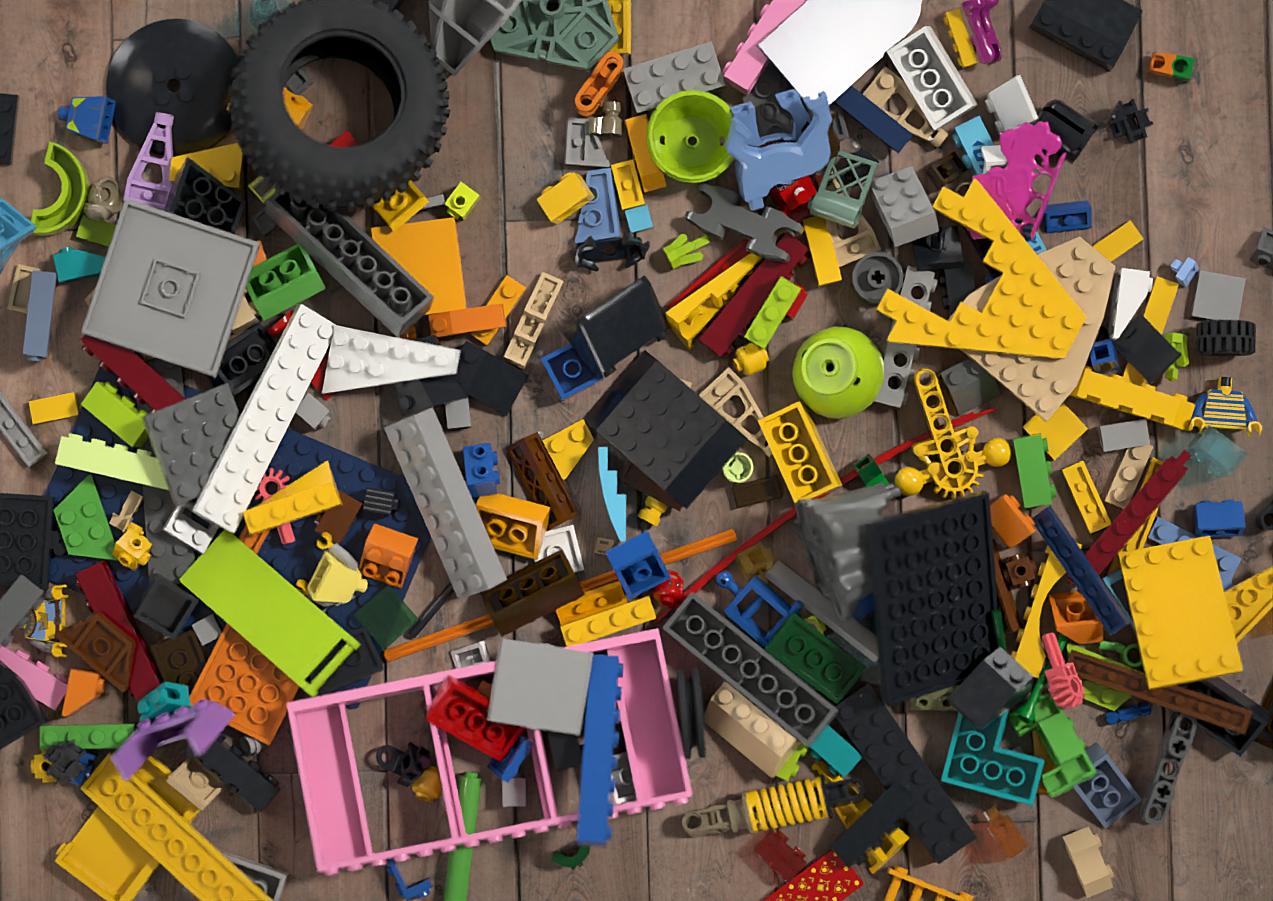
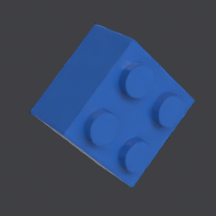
M571 344L541 358L562 401L604 380L603 376L595 379Z
M648 531L605 552L629 599L671 579Z

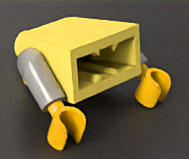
M323 532L322 536L327 539L328 543H323L318 539L317 545L321 549L328 548L330 551L324 552L309 584L305 580L300 579L297 581L296 586L301 587L303 590L296 589L304 596L306 595L307 599L327 607L339 602H349L355 591L364 593L368 582L366 579L361 578L362 575L358 569V564L353 557L337 543L333 544L329 533Z

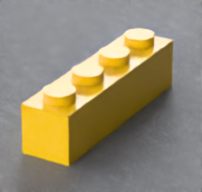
M960 8L946 12L943 20L945 25L949 27L948 35L950 39H953L954 52L958 53L959 58L957 60L959 66L965 69L977 65L978 60Z

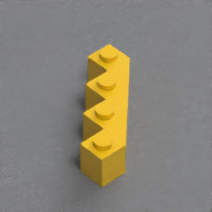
M1086 365L1077 386L1069 394V396L1090 401L1106 408L1123 411L1139 418L1155 421L1184 431L1188 430L1195 404L1188 402V397L1174 393L1173 396L1160 393L1155 391L1156 387L1144 383H1142V386L1123 381L1124 377L1110 374V377L1095 373L1092 372V367Z

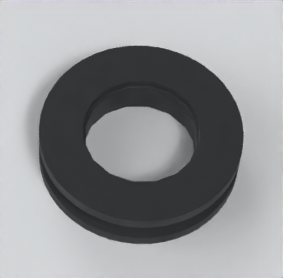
M692 668L691 680H686L683 669L677 670L685 759H691L692 747H697L699 757L706 758L698 668Z

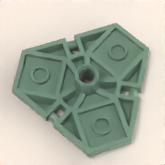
M521 0L508 19L490 38L496 53L536 61L545 59L547 63L592 71L603 56L620 40L607 0H592L589 2L587 0ZM558 3L559 7L553 12L547 10L550 4ZM543 43L550 44L548 51L542 50Z

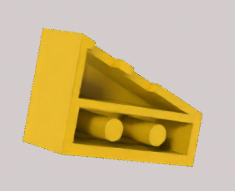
M238 143L172 157L169 181L174 182L177 172L188 156L229 189L242 191L246 158L241 151L243 148L240 149Z

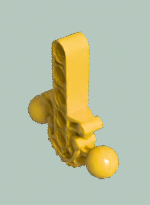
M919 368L913 375V382L931 438L914 443L911 451L921 461L925 462L926 469L918 471L916 468L906 467L899 470L894 480L895 487H899L901 495L909 497L918 494L923 484L933 481L936 484L933 492L937 494L942 489L941 496L944 498L948 495L949 491L952 499L956 498L957 491L960 497L965 496L964 489L972 493L973 489L970 485L973 484L977 487L980 485L975 481V478L984 477L983 474L978 473V466L986 463L993 467L1004 466L1011 459L1012 448L1005 439L993 438L984 445L983 450L973 451L976 437L978 436L977 428L968 425L953 430L935 373L927 368ZM926 372L929 373L930 382L926 385H921L919 382L920 375ZM930 395H936L938 399L937 404L933 407H928L926 404V400ZM937 417L944 418L945 424L941 429L934 428L933 422ZM945 439H950L952 442V446L948 451L941 450V442ZM967 443L968 449L961 453L959 447ZM937 454L939 462L930 461L929 455ZM952 461H957L959 464V468L955 473H949L947 468L948 464Z

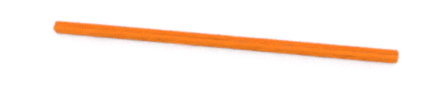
M730 529L661 553L660 557L664 565H668L736 541L737 536L734 529ZM615 570L579 583L583 591L587 592L620 580ZM490 614L384 650V657L387 662L495 624Z

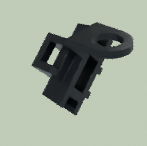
M1134 98L1125 104H1122V101L1119 100L1108 121L1114 138L1126 135L1129 143L1147 138L1145 128L1153 125V121H1149L1147 112H1149L1148 108L1138 111Z
M75 739L51 742V747L43 755L46 760L52 763L47 769L46 774L54 777L59 785L66 776L76 782L79 773L82 770H86V766L79 760L87 751L79 747L75 743Z
M411 742L408 743V749L405 752L391 745H383L376 753L378 764L392 773L400 775L401 777L397 780V783L406 787L413 784L432 764L430 751L423 746L419 748ZM388 749L392 753V759L390 762L385 763L382 760V753Z

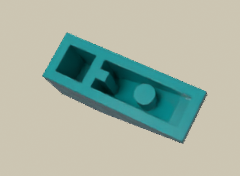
M72 247L59 249L58 254H53L58 280L62 284L100 276L106 258L105 256L76 249L73 250Z

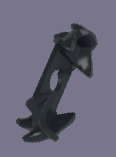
M624 232L623 238L594 241L592 236H589L583 245L578 244L576 246V252L570 250L569 255L578 267L591 271H599L595 264L596 262L624 258L628 259L625 267L629 268L645 259L650 242L642 243L640 237L635 239L628 232ZM607 245L616 247V251L613 254L601 252V249H604Z

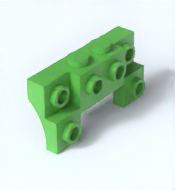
M1049 692L1039 697L1034 707L1036 709V716L1032 724H1026L1015 717L1017 711L1010 713L1008 718L1018 737L1034 730L1039 736L1055 766L1054 770L1041 775L1040 779L1050 797L1054 798L1072 790L1073 786L1094 778L1097 772L1085 752L1086 747L1080 737L1078 738L1074 732L1075 727L1071 718L1066 717L1061 707L1055 705V700L1051 699L1052 695Z

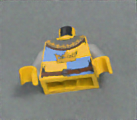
M63 584L43 590L44 596L42 598L45 601L37 611L31 610L27 615L30 619L23 628L24 638H29L31 645L45 653L53 654L55 657L65 658L67 655L62 654V648L67 646L54 636L55 633L66 628L65 598H68V595L62 594V588L67 587Z

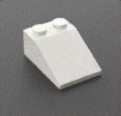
M1020 75L999 86L986 96L985 104L990 114L993 113L996 121L994 125L999 135L1009 129H1015L1018 125L1025 122L1033 125L1038 119Z
M1121 268L1115 272L1108 326L1109 339L1111 338V341L1119 338L1147 296V293L1151 292L1153 278H1149V271Z

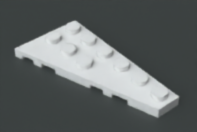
M334 325L322 394L456 374L460 350Z

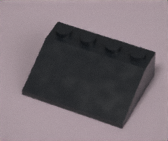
M1043 0L1029 28L1110 72L1124 50L1143 10L1124 0Z

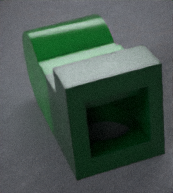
M867 454L852 465L866 487L878 483H883L884 486L889 485V482L870 454Z

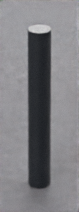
M451 582L409 630L408 634L414 639L454 593Z

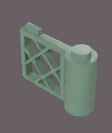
M839 151L837 156L829 160L825 165L827 169L819 190L815 196L810 197L807 208L810 209L811 215L855 229L860 220L862 207L878 163ZM837 156L847 159L850 166L837 172L834 166ZM863 164L870 166L869 174L859 179L855 168ZM852 170L857 180L844 186L840 175ZM837 177L842 188L834 192L826 190L828 181ZM859 184L862 190L859 200L850 198L846 190Z

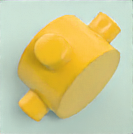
M133 522L127 525V531L131 528L139 535L144 534L143 528Z

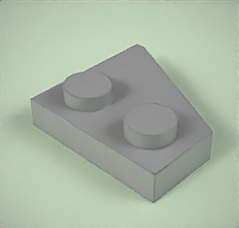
M567 118L564 165L609 168L610 163L605 157L599 138L596 134L588 133L589 119Z

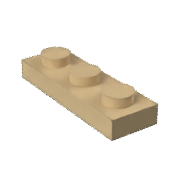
M1149 444L1126 448L1104 502L1120 509H1124L1129 504L1154 446Z

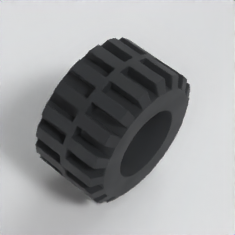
M1205 320L1197 323V353L1208 356H1248L1255 353V323L1244 320Z

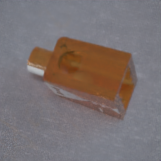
M996 806L984 812L985 817L990 823L987 826V830L1007 861L1027 849L1028 844L1008 814L1002 817ZM1005 826L1008 833L1000 834L998 827Z

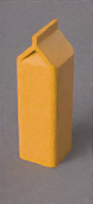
M647 114L624 120L644 193L667 187L663 171L652 160L648 150L646 133L649 120Z

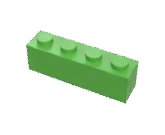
M138 723L40 726V750L49 749L52 745L51 742L75 739V743L82 749L120 748L137 729Z

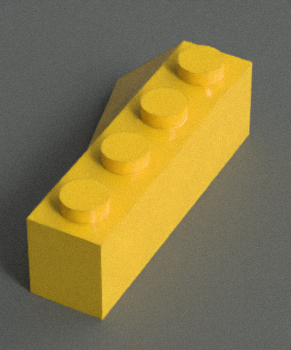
M328 460L254 508L243 511L249 533L255 535L343 505Z

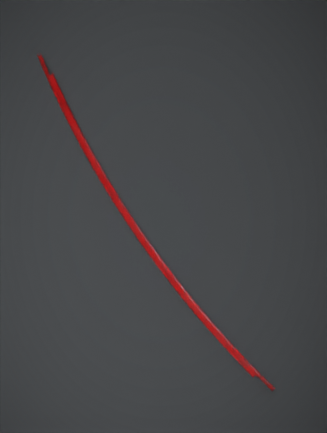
M996 407L977 414L971 412L951 421L952 427L954 429L995 412ZM944 424L936 427L935 429H941L944 426ZM930 431L874 458L877 465H880L911 449L914 443L931 438ZM853 470L839 479L843 486L859 476ZM831 491V492H829V493H827V494H825V495H823V496H820V497H818V498H815V499L824 498L825 496L829 495L830 493H832V492H834V491ZM795 507L762 529L705 574L683 594L681 601L673 603V606H669L656 619L658 624L673 608L677 611L691 592L696 594L741 555L797 515Z

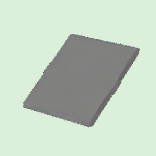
M500 639L487 720L525 726L532 730L544 729L580 735L593 653L554 647V645L547 643L534 644Z

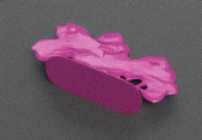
M1039 121L1035 125L1025 122L1018 125L1015 129H1009L1001 133L1000 149L1008 161L1007 167L1002 169L995 166L989 169L985 175L978 174L972 177V180L976 179L979 181L1023 238V227L1028 224L1034 225L1030 235L1032 241L1040 226L1067 153H1063L1057 167L1051 168L1049 156L1061 148L1062 142L1059 136L1050 132L1048 122ZM1043 149L1047 150L1046 156L1042 153ZM1036 154H1039L1044 160L1041 164L1044 165V168L1035 162L1034 157ZM1035 168L1040 170L1039 173H1033L1032 171ZM1041 174H1046L1051 178L1046 195L1035 192L1032 188L1034 179ZM1034 199L1043 201L1036 219L1026 212V207ZM1018 218L1022 219L1023 221L1021 223H1016L1015 219ZM966 227L973 239L985 238Z

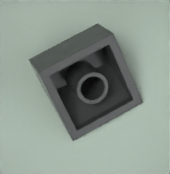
M971 358L938 374L959 416L1001 395L996 380Z

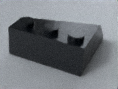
M187 156L175 176L163 211L235 235L246 201Z
M436 335L412 340L442 346ZM457 374L394 383L402 417L414 415L432 407L435 409L468 398L469 396L466 390H461L457 382L459 380Z

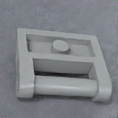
M191 500L176 505L162 531L199 554H204L220 526L193 512L192 510L196 503ZM184 509H188L209 522L208 529L182 514Z

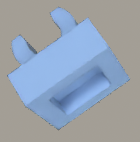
M1189 257L1185 263L1175 258L1170 265L1172 271L1177 273L1176 279L1178 283L1187 287L1199 269L1197 262Z

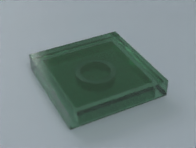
M387 585L354 614V617L363 627L366 626L368 633L383 650L387 649L420 620L390 585Z

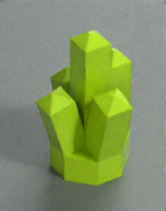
M681 234L671 245L663 248L673 270L683 265L702 261L704 255L701 252H693L709 244L710 237L704 235L692 242L686 243L688 241L687 235Z
M1165 333L1163 335L1182 354L1166 370L1165 378L1171 382L1178 379V369L1189 364L1188 336L1180 333Z

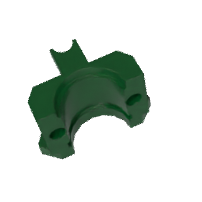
M580 846L577 853L570 856L565 855L558 849L552 853V861L559 866L574 867L576 869V866L579 864L583 866L582 862L588 856L590 846Z

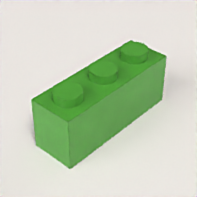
M1041 433L1013 437L1024 507L1030 508L1053 504L1052 498H1056L1054 484H1049L1048 475H1052L1051 462L1045 460L1044 452H1049L1047 438H1042Z

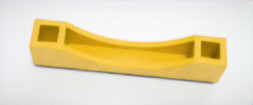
M1048 544L1045 553L1049 554L1047 562H1041L1037 574L1042 576L1039 585L1034 584L1030 596L1035 598L1032 607L1027 606L1023 617L1024 620H1027L1025 629L1020 628L1016 642L1020 643L1018 651L1013 650L1011 657L1035 678H1039L1046 657L1039 633V618L1042 605L1053 585L1067 573Z

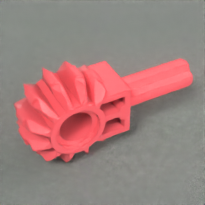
M270 468L269 476L264 473L263 480L260 481V486L256 489L260 493L254 498L259 500L264 497L263 502L273 496L267 492V484L272 481L276 482L278 485L277 492L288 486L284 485V483L290 480L289 476L280 479L283 471L279 470L274 477V469ZM290 523L277 527L282 544H289L295 541Z
M1045 634L1042 636V640L1052 669L1045 671L1050 686L1048 691L1052 695L1051 699H1054L1055 705L1060 706L1062 710L1077 707L1085 698L1083 692L1085 688L1082 686V680L1078 678L1073 662L1065 664L1055 634Z

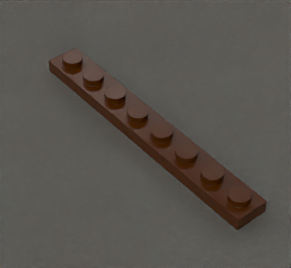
M1071 649L1067 663L1073 662L1078 677L1239 733H1246L1253 711L1178 685L1149 690L1145 674Z

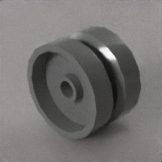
M873 252L865 255L856 263L851 273L850 284L853 293L860 301L868 305L878 306L887 289L897 294L899 293L903 285L904 275L901 265L894 257L887 253ZM873 276L880 277L879 284H876V280H872Z

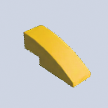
M818 216L803 219L802 223L818 287L841 282L842 278L830 231L826 228L825 219Z

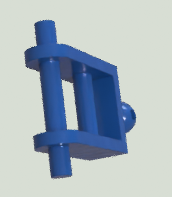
M727 571L720 572L716 577V583L720 588H727L735 595V598L723 612L759 642L757 645L763 650L793 611L800 616L799 612L805 607L800 600H797L793 606L789 605L756 575L744 588H740L734 583L732 575ZM753 589L758 593V596L744 611L740 610L736 605ZM765 601L783 615L768 633L750 618Z

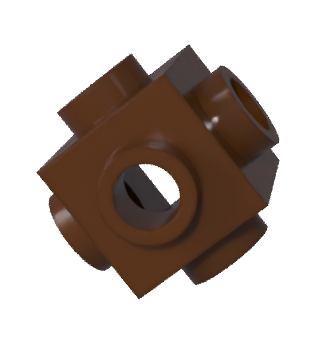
M1021 553L1007 557L1009 562L1003 563L1004 569H1002L1005 582H1009L1010 586L1017 585V588L1031 585L1030 580L1035 579L1034 573H1037L1034 560H1029L1028 556L1022 557ZM1019 566H1022L1025 570L1023 575H1018L1017 573Z

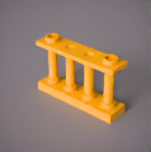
M895 865L894 869L890 867L887 869V872L894 876L884 901L895 900L902 879L915 883L909 901H919L924 887L937 892L934 901H945L946 896L957 901H973L974 896L962 891L959 895L908 875V870Z

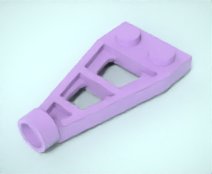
M159 112L155 113L154 123L128 176L123 201L126 198L164 210L173 182L169 181L171 158L173 157L172 125L174 116ZM159 124L166 125V128H160ZM154 140L163 141L165 144V152L162 159L150 156L149 154ZM150 162L157 163L162 167L163 180L159 184L144 181L142 178L145 166Z

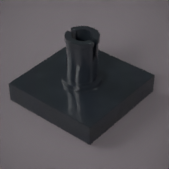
M938 225V232L912 241L917 271L963 267L964 260L958 226L943 227Z

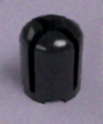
M1058 99L1046 103L1038 114V119L1033 124L1035 125L1039 121L1049 123L1050 132L1059 136L1062 142L1061 148L1056 154L1061 157L1063 153H1067L1065 160L1070 164H1073L1091 136L1099 127Z

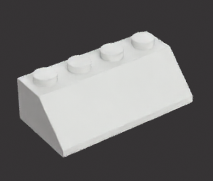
M931 26L923 27L886 51L934 130L950 123L978 106Z

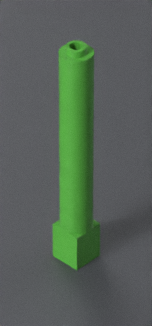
M464 772L463 776H459L457 786L465 833L467 835L475 834L482 778H478V773ZM464 844L457 845V850L449 852L443 901H467L473 847L466 848Z

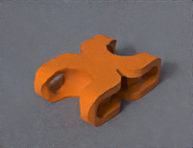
M616 52L606 53L590 78L587 79L577 93L575 105L577 112L581 116H593L605 100L607 94L622 76L624 66L620 54ZM610 64L617 65V67L614 70H609L607 68V66ZM585 99L592 101L590 105H582Z

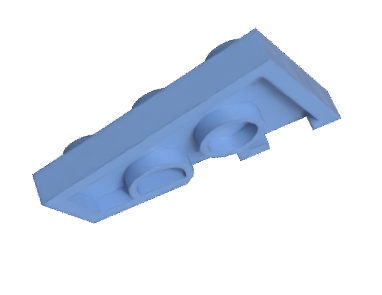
M605 168L587 171L585 183L595 198L581 209L574 244L585 243L589 236H592L594 241L621 237L612 169Z

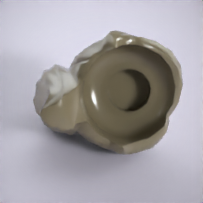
M107 176L98 179L90 189L88 202L83 206V212L89 220H109L112 215L121 212L123 196L119 193L118 184L112 177Z

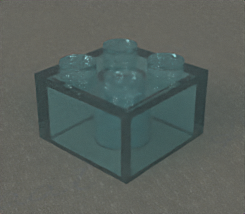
M1210 425L1205 426L1201 433L1198 432L1185 449L1192 455L1191 460L1197 464L1203 463L1208 466L1207 471L1216 478H1219V476H1231L1247 455V452Z

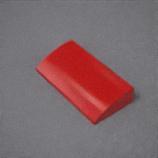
M448 675L443 682L425 718L432 724L500 762L525 729V726L488 721L490 698L451 675Z

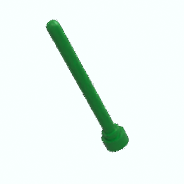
M1060 633L1057 639L1061 652L1068 640V637ZM1049 658L1027 702L1017 709L1015 717L1023 723L1032 724L1036 716V709L1034 707L1048 681L1045 671L1052 669Z

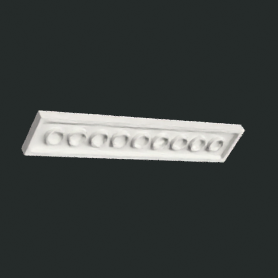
M297 304L192 510L193 512L229 532H235L243 516V511H246L331 343L334 323L303 304Z

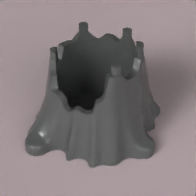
M878 483L826 498L800 499L795 502L797 519H794V527L806 549L808 564L812 571L815 585L818 590L822 591L826 599L831 598L841 621L851 619L854 616L857 603L873 592L867 522L881 519L882 511L886 509V502L893 497L901 495L899 487L894 488L892 483L886 486L883 483Z

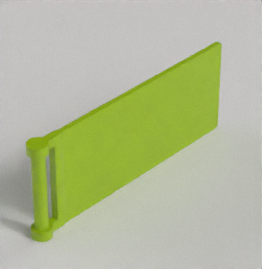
M226 529L179 579L184 586L312 698L315 697L319 687L345 658L360 646L358 641ZM342 639L347 642L346 645L309 685L305 682L307 677Z

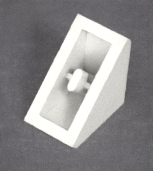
M486 641L451 651L456 669L492 662Z

